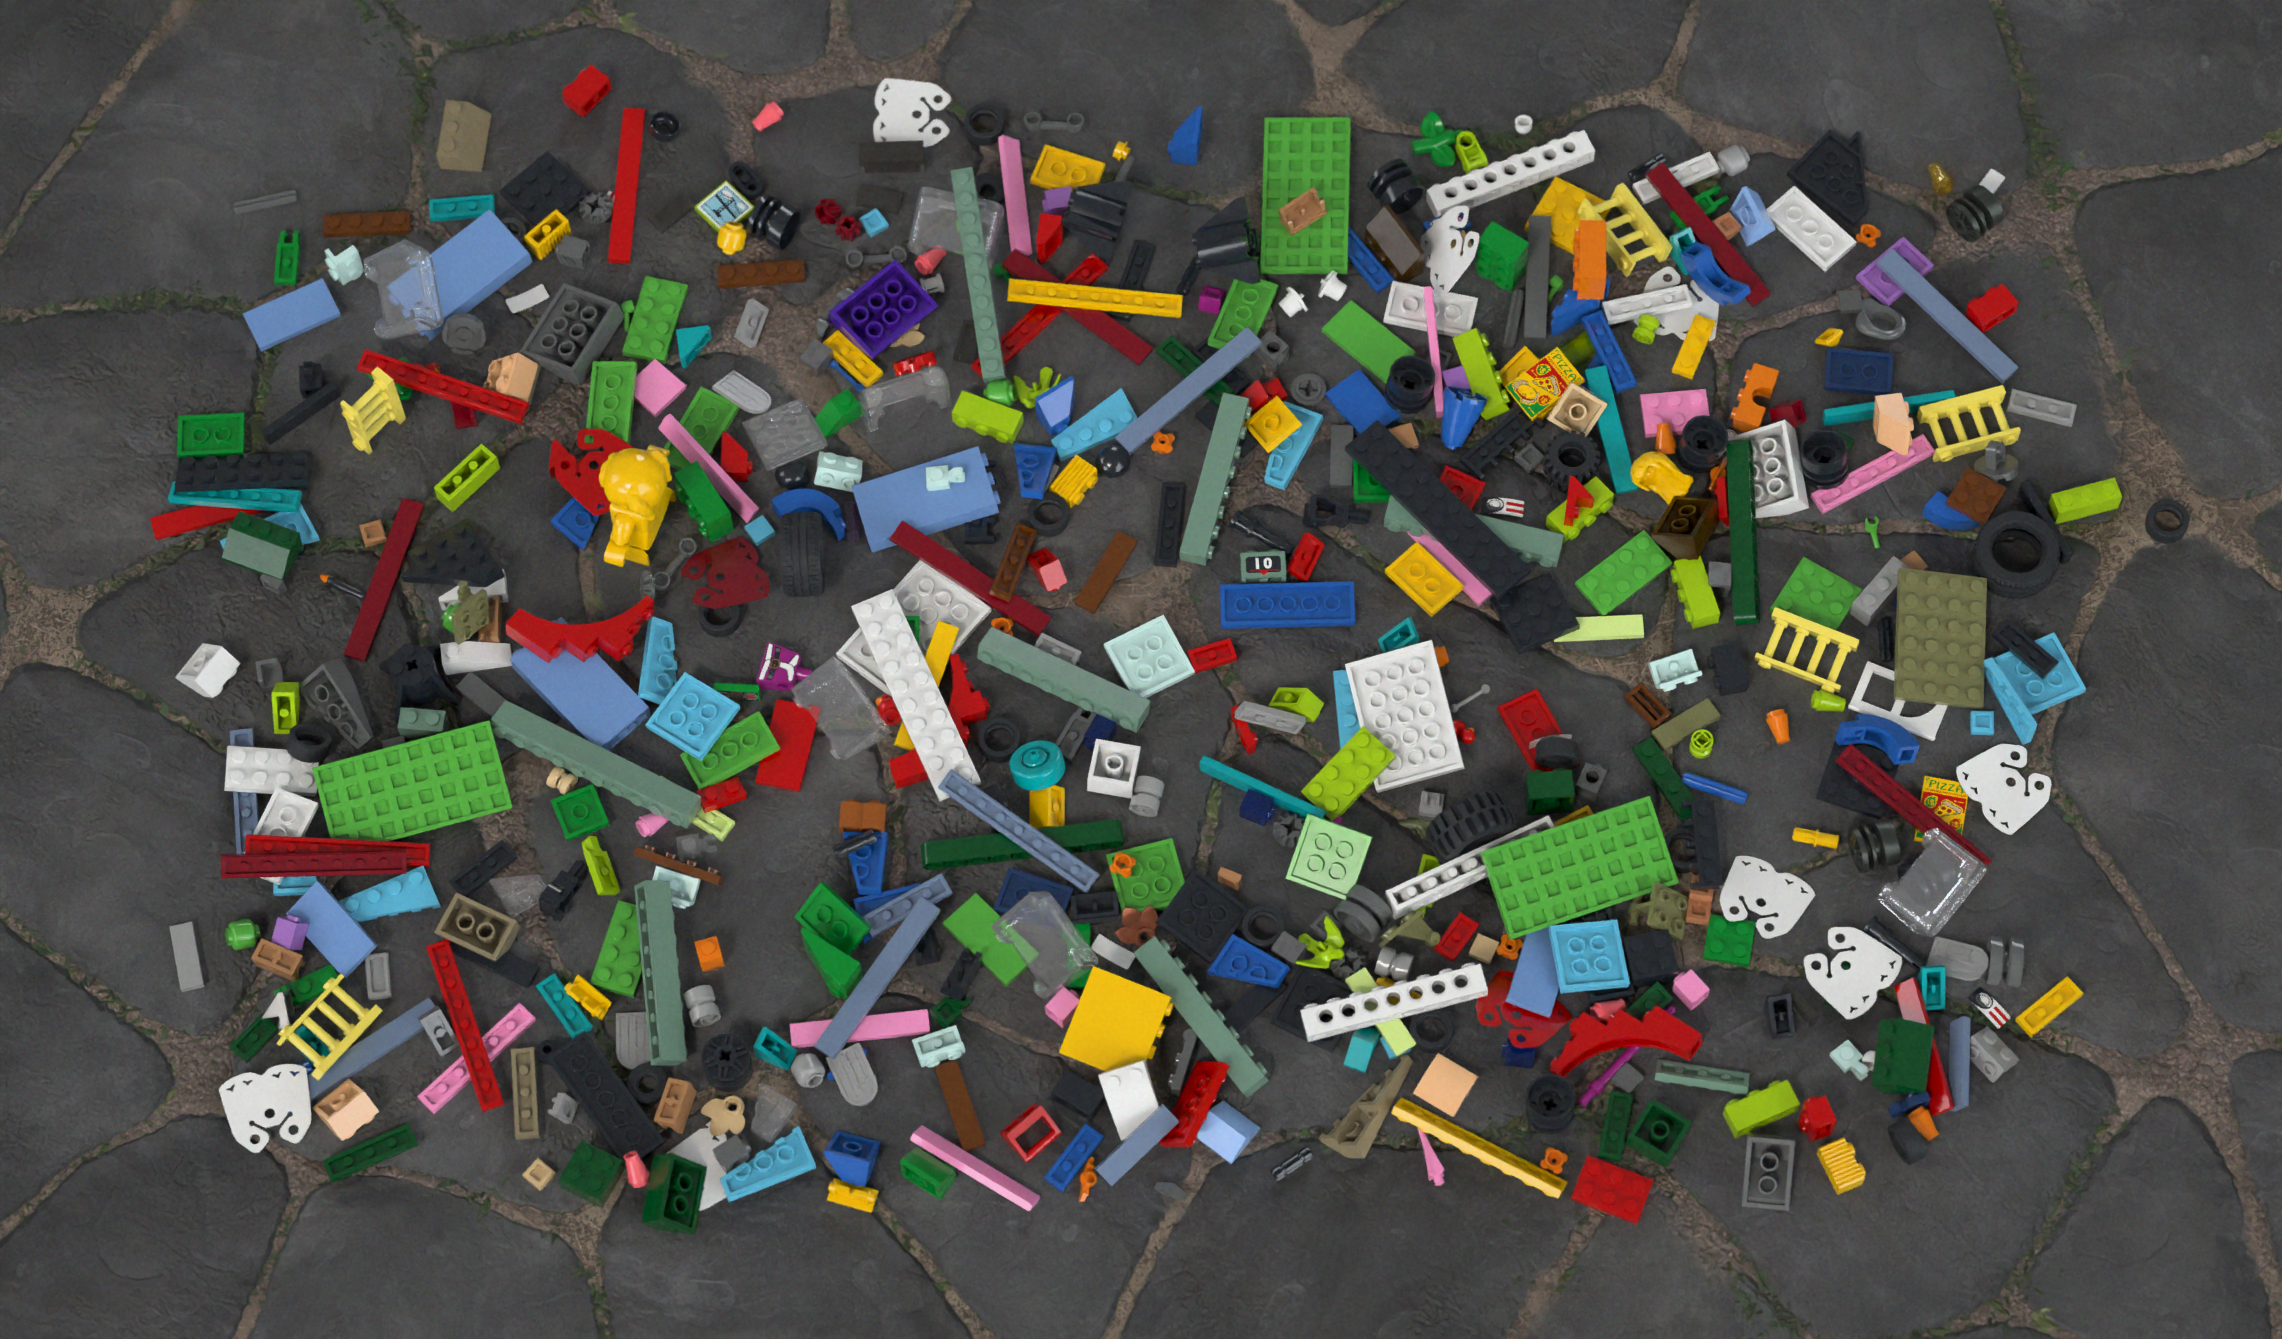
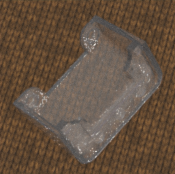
M930 187L921 188L909 236L908 251L922 255L931 247L963 254L954 193ZM978 198L989 268L992 269L1005 226L1004 208L997 202Z
M404 239L364 259L365 275L369 280L377 283L383 318L375 322L374 331L377 337L388 340L434 330L443 325L434 264L427 250Z
M936 366L929 367L861 389L857 394V401L861 407V414L867 432L878 429L877 423L879 418L885 417L884 406L924 394L927 403L935 401L939 404L940 409L951 406L949 382L944 370Z
M831 657L791 689L795 695L793 700L800 709L804 707L810 712L830 740L832 748L829 751L836 760L841 759L845 761L886 739L893 733L891 727L882 720L883 718L878 713V709L849 669L835 657Z
M1932 828L1923 835L1922 846L1925 847V850L1899 882L1885 884L1877 898L1914 933L1928 937L1936 935L1943 928L1987 870V866L1937 828Z
M1046 891L1028 893L991 926L995 931L994 935L1001 943L1012 944L1037 979L1034 981V991L1043 999H1049L1063 987L1068 986L1091 970L1099 962L1095 953L1061 906Z

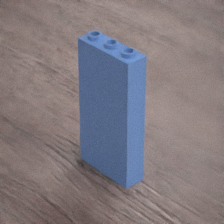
M489 209L388 286L387 289L390 293L388 298L395 307L400 306L403 311L401 313L408 322L412 320L416 324L414 328L420 336L423 337L425 335L431 341L443 331L445 322L451 316L469 312L533 263L529 252Z
M977 446L852 486L872 553L896 545L889 539L902 520L924 535H930L964 524L965 522H971L972 520L999 513L997 504H1001L998 492H993L991 485H994L995 482L992 473L986 472L985 466L989 465L986 454H981ZM948 465L949 471L956 467L963 468V472H965L964 482L950 483V489L928 491L926 467Z
M560 617L557 621H552L555 623L568 624L562 617ZM524 647L516 650L512 658H510L512 668L578 736L608 751L651 716L649 707L597 653L592 658L589 657L585 662H582L563 649L560 656L556 659L553 658L548 664Z

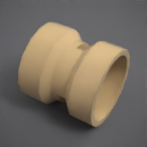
M556 766L549 774L546 784L551 788L559 789L560 793L565 795L574 790L578 777L572 773L568 774L565 772V769Z

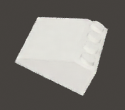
M1782 420L1728 438V441L1743 438L1751 439L1754 461L1756 518L1789 515L1809 508L1796 431L1792 425L1786 420Z

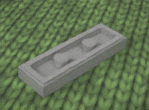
M2012 389L2007 411L2072 427L2077 405Z
M1243 701L1235 711V718L1238 720L1292 734H1297L1306 724L1305 716L1248 701Z
M187 922L170 926L181 991L185 992L205 987L193 923Z

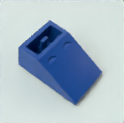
M1606 277L1603 300L1577 299V291L1569 288L1563 297L1564 301L1561 306L1558 304L1552 312L1551 336L1555 337L1581 324V317L1600 311L1602 302L1608 300L1611 279Z

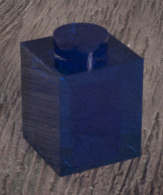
M1096 713L1084 735L1086 747L1094 751L1096 739L1112 741L1117 732V723Z
M1248 789L1240 806L1239 817L1265 827L1267 820L1271 821L1276 811V808L1273 807L1274 799Z
M1508 1036L1507 1044L1503 1043L1501 1054V1057L1506 1058L1505 1066L1533 1069L1535 1047L1516 1048L1512 1045ZM1516 1037L1519 1042L1526 1041V1038Z

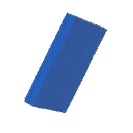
M1360 369L1325 393L1326 399L1349 425L1353 426L1358 435L1377 420L1385 428H1388L1401 417L1397 411L1387 404L1385 397Z

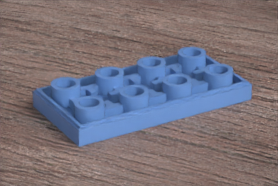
M322 278L245 312L243 316L262 352L336 319L341 314Z
M317 881L286 913L287 915L300 916V921L309 924L306 932L307 938L333 967L345 976L344 978H347L378 946L320 881Z
M1549 927L1526 934L1505 1002L1549 1018L1558 993L1559 982L1550 941Z

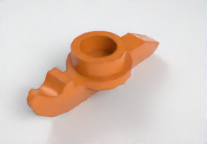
M1727 457L1722 460L1719 467H1714L1711 470L1710 477L1712 481L1708 487L1709 490L1713 491L1714 487H1716V478H1726Z
M1094 1157L1088 1159L1084 1171L1080 1175V1202L1085 1201L1089 1194V1188L1097 1181L1096 1174L1092 1171L1095 1168L1093 1164Z

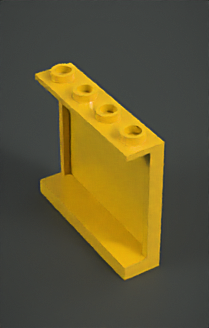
M1093 966L1059 1053L1103 1071H1110L1144 1059L1146 1063L1147 1059L1152 1060L1157 1047L1153 1046L1156 1037L1161 1038L1165 1028L1162 1021L1164 1016H1169L1174 1005V1003L1170 1002L1172 998Z

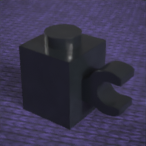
M305 361L303 365L299 366L300 392L303 399H307L325 386L324 371L321 364H316L312 361Z

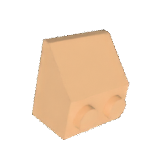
M347 1079L313 1107L318 1116L342 1141L352 1137L359 1127L372 1121L375 1114L379 1112L366 1093L350 1079Z

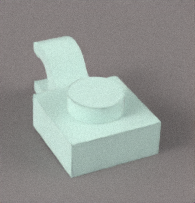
M948 465L926 467L928 491L950 489V483L965 481V472H963L962 467H956L950 471Z
M1849 1040L1830 1053V1057L1844 1073L1851 1070L1860 1081L1868 1076V1068L1860 1062L1863 1059L1862 1054Z

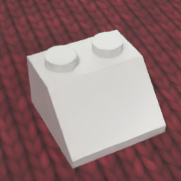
M202 643L175 678L202 696L213 698L221 693L225 682L236 674L240 663L222 646Z
M1096 739L1088 774L1087 791L1131 798L1137 776L1141 747Z

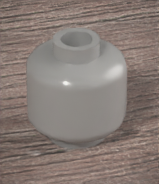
M1731 145L1719 152V161L1716 163L1722 174L1726 173L1728 176H1735L1747 169L1750 158L1743 146Z
M807 1053L800 1054L795 1058L791 1066V1072L800 1086L814 1088L823 1081L825 1068L815 1054Z

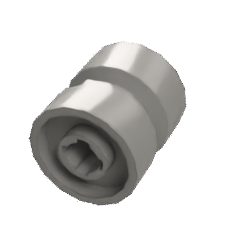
M1138 776L1133 790L1135 795L1131 797L1129 809L1141 816H1157L1160 806L1158 799L1162 798L1165 784L1154 777Z
M1383 946L1374 974L1386 978L1392 975V979L1395 981L1407 980L1413 965L1414 955L1405 952L1397 954L1396 949Z
M701 985L684 993V999L687 1008L690 1009L689 1015L694 1027H705L720 1020L721 1014L718 1006L714 1003L716 999L712 986Z

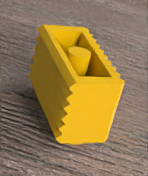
M555 209L524 236L527 249L539 260H543V257L552 252L557 243L562 241L563 235H571L569 221Z
M1075 455L1049 486V492L1063 497L1071 509L1073 505L1080 504L1085 496L1084 492L1088 488L1092 489L1097 483V468L1078 455Z
M1844 1137L1818 1148L1816 1154L1837 1195L1863 1184L1864 1176H1866L1864 1167L1861 1163L1856 1162L1854 1147L1850 1142L1847 1143Z

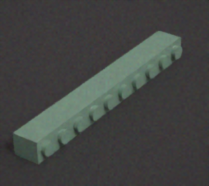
M968 167L951 170L982 377L985 385H988L990 381L1006 379L975 175L973 168Z
M507 700L503 702L491 719L492 732L497 737L505 738L513 742L517 747L525 748L533 752L537 757H543L554 765L571 771L578 777H584L594 785L602 786L610 790L614 795L622 796L630 800L634 805L642 806L657 816L661 815L675 825L688 828L701 809V796Z

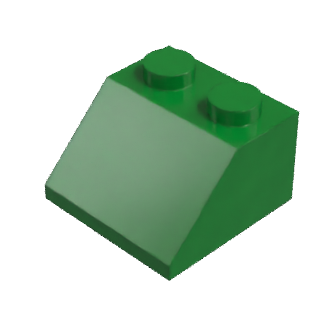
M915 1147L900 1160L902 1176L940 1201L956 1180L955 1168L945 1161L940 1162L935 1158L934 1154L926 1149L921 1150Z

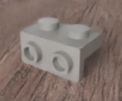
M1988 1026L1970 1038V1060L1992 1083L1997 1081L2004 1072L2015 1066L2020 1060Z

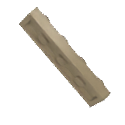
M534 1047L511 1049L516 1140L540 1138Z

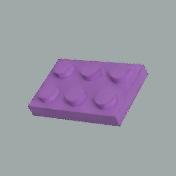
M1904 237L1899 239L1856 277V280L1885 306H1890L1905 293L1876 265L1892 248L1922 277L1928 274L1934 267V264Z

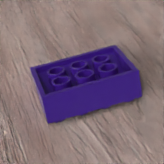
M895 259L829 312V322L859 350L873 360L938 308V304Z

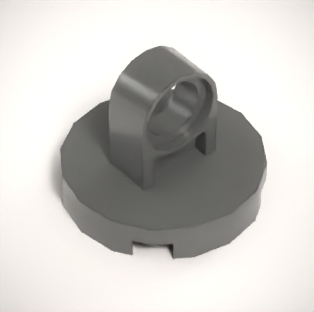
M458 313L451 316L445 322L442 331L444 343L451 347V351L461 355H470L475 350L481 349L484 346L487 335L483 322L476 316L468 313Z
M1991 440L1987 444L1985 456L1980 457L1974 463V471L1997 483L1998 479L2003 478L2009 481L2019 473L2018 460L2005 453L2004 443Z

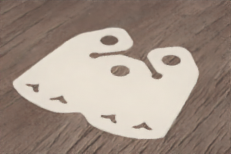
M890 78L882 80L875 96V107L880 114L875 119L873 125L874 138L878 147L881 150L927 147L936 144L949 134V128L939 119L933 120L924 128L923 132L918 131L919 128H922L929 121V108L920 98L925 97L927 103L934 110H942L951 101L949 94L932 83ZM886 84H888L890 89L883 91L886 88ZM936 95L942 96L943 101L941 103L934 102L933 99ZM882 98L887 101L884 106H882ZM916 110L922 114L917 119L912 116V113ZM881 122H883V124H884L886 127H883L882 129H880V127L882 126V125H881ZM940 127L941 133L935 135L932 133V129ZM881 136L887 139L884 144L883 140L881 139Z
M1467 206L1451 208L1421 236L1420 247L1425 252L1424 264L1431 268V283L1435 291L1441 296H1445L1472 262L1477 250L1479 233L1470 231L1465 236L1463 255L1460 256L1463 239L1458 230H1450L1451 225L1463 228L1466 225L1469 214ZM1463 212L1464 217L1462 221L1459 222L1458 215L1459 213ZM1453 239H1455L1456 246L1454 248H1451L1450 243ZM1470 239H1474V244H1473V246H1472L1471 248H1469V247H1468V242H1469V240H1470Z
M1664 267L1649 278L1643 293L1671 288L1679 284L1680 275L1674 268ZM1670 274L1672 281L1665 282L1663 275ZM1692 279L1690 283L1692 289L1703 300L1699 302L1696 296L1689 290L1692 307L1652 315L1665 328L1659 327L1658 330L1654 331V334L1667 335L1674 333L1680 339L1685 340L1687 333L1683 332L1689 330L1694 316L1697 314L1716 321L1709 341H1712L1716 335L1719 303L1707 296ZM1633 319L1635 324L1638 325V319Z
M2000 744L1957 767L1956 773L1960 785L1971 799L1982 804V811L1987 820L2000 831L2012 835L2048 802L2051 780L2045 775L2031 774L2028 778V792L2030 795L2025 796L2024 778L2016 769L2001 767L2000 764L2005 762L2007 765L2024 767L2027 763V750L2020 745ZM2011 752H2018L2020 754V759H2011ZM1962 772L1969 774L1967 780H1965V775ZM2009 777L2014 778L2016 781L2015 786H2008L2006 779ZM2036 781L2044 783L2042 790L2035 788L2034 784ZM1971 787H1977L1978 794H1976L1975 791L1971 789ZM1989 809L1996 811L1995 817ZM2001 822H2008L2009 828L2006 825H2002Z
M1737 856L1722 889L1720 905L1728 921H1740L1747 917L1748 913L1742 901L1739 900V896L1744 897L1749 910L1760 915L1778 913V917L1761 918L1756 922L1760 935L1768 939L1787 933L1803 914L1814 898L1815 893L1800 878L1790 873H1777L1772 865L1766 861L1750 856ZM1742 861H1744L1745 863L1750 862L1751 864L1745 866V864ZM1759 866H1761L1762 869H1766L1767 871L1761 872ZM1785 879H1787L1789 882L1792 881L1794 883L1788 885ZM1801 887L1808 893H1801ZM1762 898L1766 901V905L1760 907L1756 904V900ZM1730 907H1738L1739 913L1737 915L1731 914L1729 911ZM1765 924H1773L1774 930L1771 932L1766 931L1764 928Z
M1833 927L1828 930L1829 946L1835 950L1855 946L1856 950L1839 952L1831 961L1832 978L1826 976L1828 973V963L1825 955L1820 953L1807 955L1804 958L1806 977L1812 987L1846 1019H1853L1865 1013L1875 1003L1877 990L1892 984L1901 969L1902 957L1861 930L1854 927ZM1840 933L1845 936L1843 943H1838L1835 940L1837 934ZM1813 961L1821 963L1819 970H1814L1811 967ZM1848 961L1851 964L1850 969L1843 970L1841 962ZM1893 961H1896V962L1893 964V965H1894V968L1892 969V968H1891V965H1890L1889 963H1890V962H1893ZM1881 975H1888V977L1884 978V980L1881 982ZM1869 995V998H1867L1866 1002L1864 1003L1862 997ZM1851 1007L1858 1008L1850 1013Z
M283 1064L269 1068L263 1075L251 1072L244 1073L229 1079L219 1088L232 1133L236 1141L251 1152H260L268 1143L269 1135L255 1126H250V1121H254L265 1128L280 1125L287 1116V1113L291 1111L293 1113L292 1117H289L280 1129V1136L291 1143L300 1142L310 1126L309 1086L307 1070L303 1066ZM290 1071H293V1072L299 1071V1073L296 1074L295 1077H294L293 1074L290 1073ZM279 1072H281L279 1078L272 1076L273 1074L277 1075ZM253 1080L248 1086L243 1083V1081ZM232 1085H235V1087L233 1088V1092L230 1090H226L227 1088H231ZM271 1108L275 1111L273 1118L265 1117L267 1109ZM291 1125L298 1126L299 1131L297 1134L291 1135L288 1129ZM252 1135H259L260 1142L258 1144L250 1142Z
M710 1122L706 1124L708 1128H700L667 1152L707 1167L699 1211L709 1208L726 1198L720 1182V1178L725 1176L726 1173L714 1157L713 1149L727 1141L726 1135L723 1134L716 1136L719 1141L712 1140L713 1135L710 1133Z

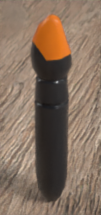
M320 575L321 580L327 585H333L335 588L358 599H365L366 593L362 590L335 579L331 575Z

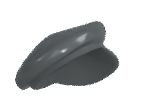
M1867 297L1863 299L1861 303L1862 311L1857 315L1855 321L1856 327L1861 333L1884 340L1896 339L1904 334L1906 321L1899 312L1879 304L1872 298Z

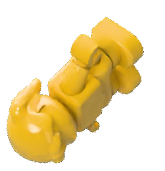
M649 445L647 450L628 448L611 453L608 456V460L602 464L599 482L604 488L607 499L611 502L609 509L613 523L610 541L604 555L605 562L623 567L625 559L646 566L650 565L648 554L644 550H649L654 542L669 501H676L675 492L667 487V482L672 480L670 464L667 458L670 450L654 445Z

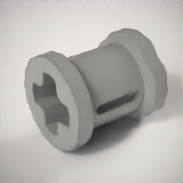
M940 273L936 274V277L924 280L922 278L919 279V285L927 294L938 291L941 293L945 292Z

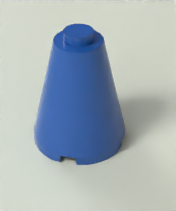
M1445 387L1441 441L1445 447L1456 450L1457 447L1463 446L1487 403L1485 396L1477 392L1474 395L1469 393V389L1461 387Z

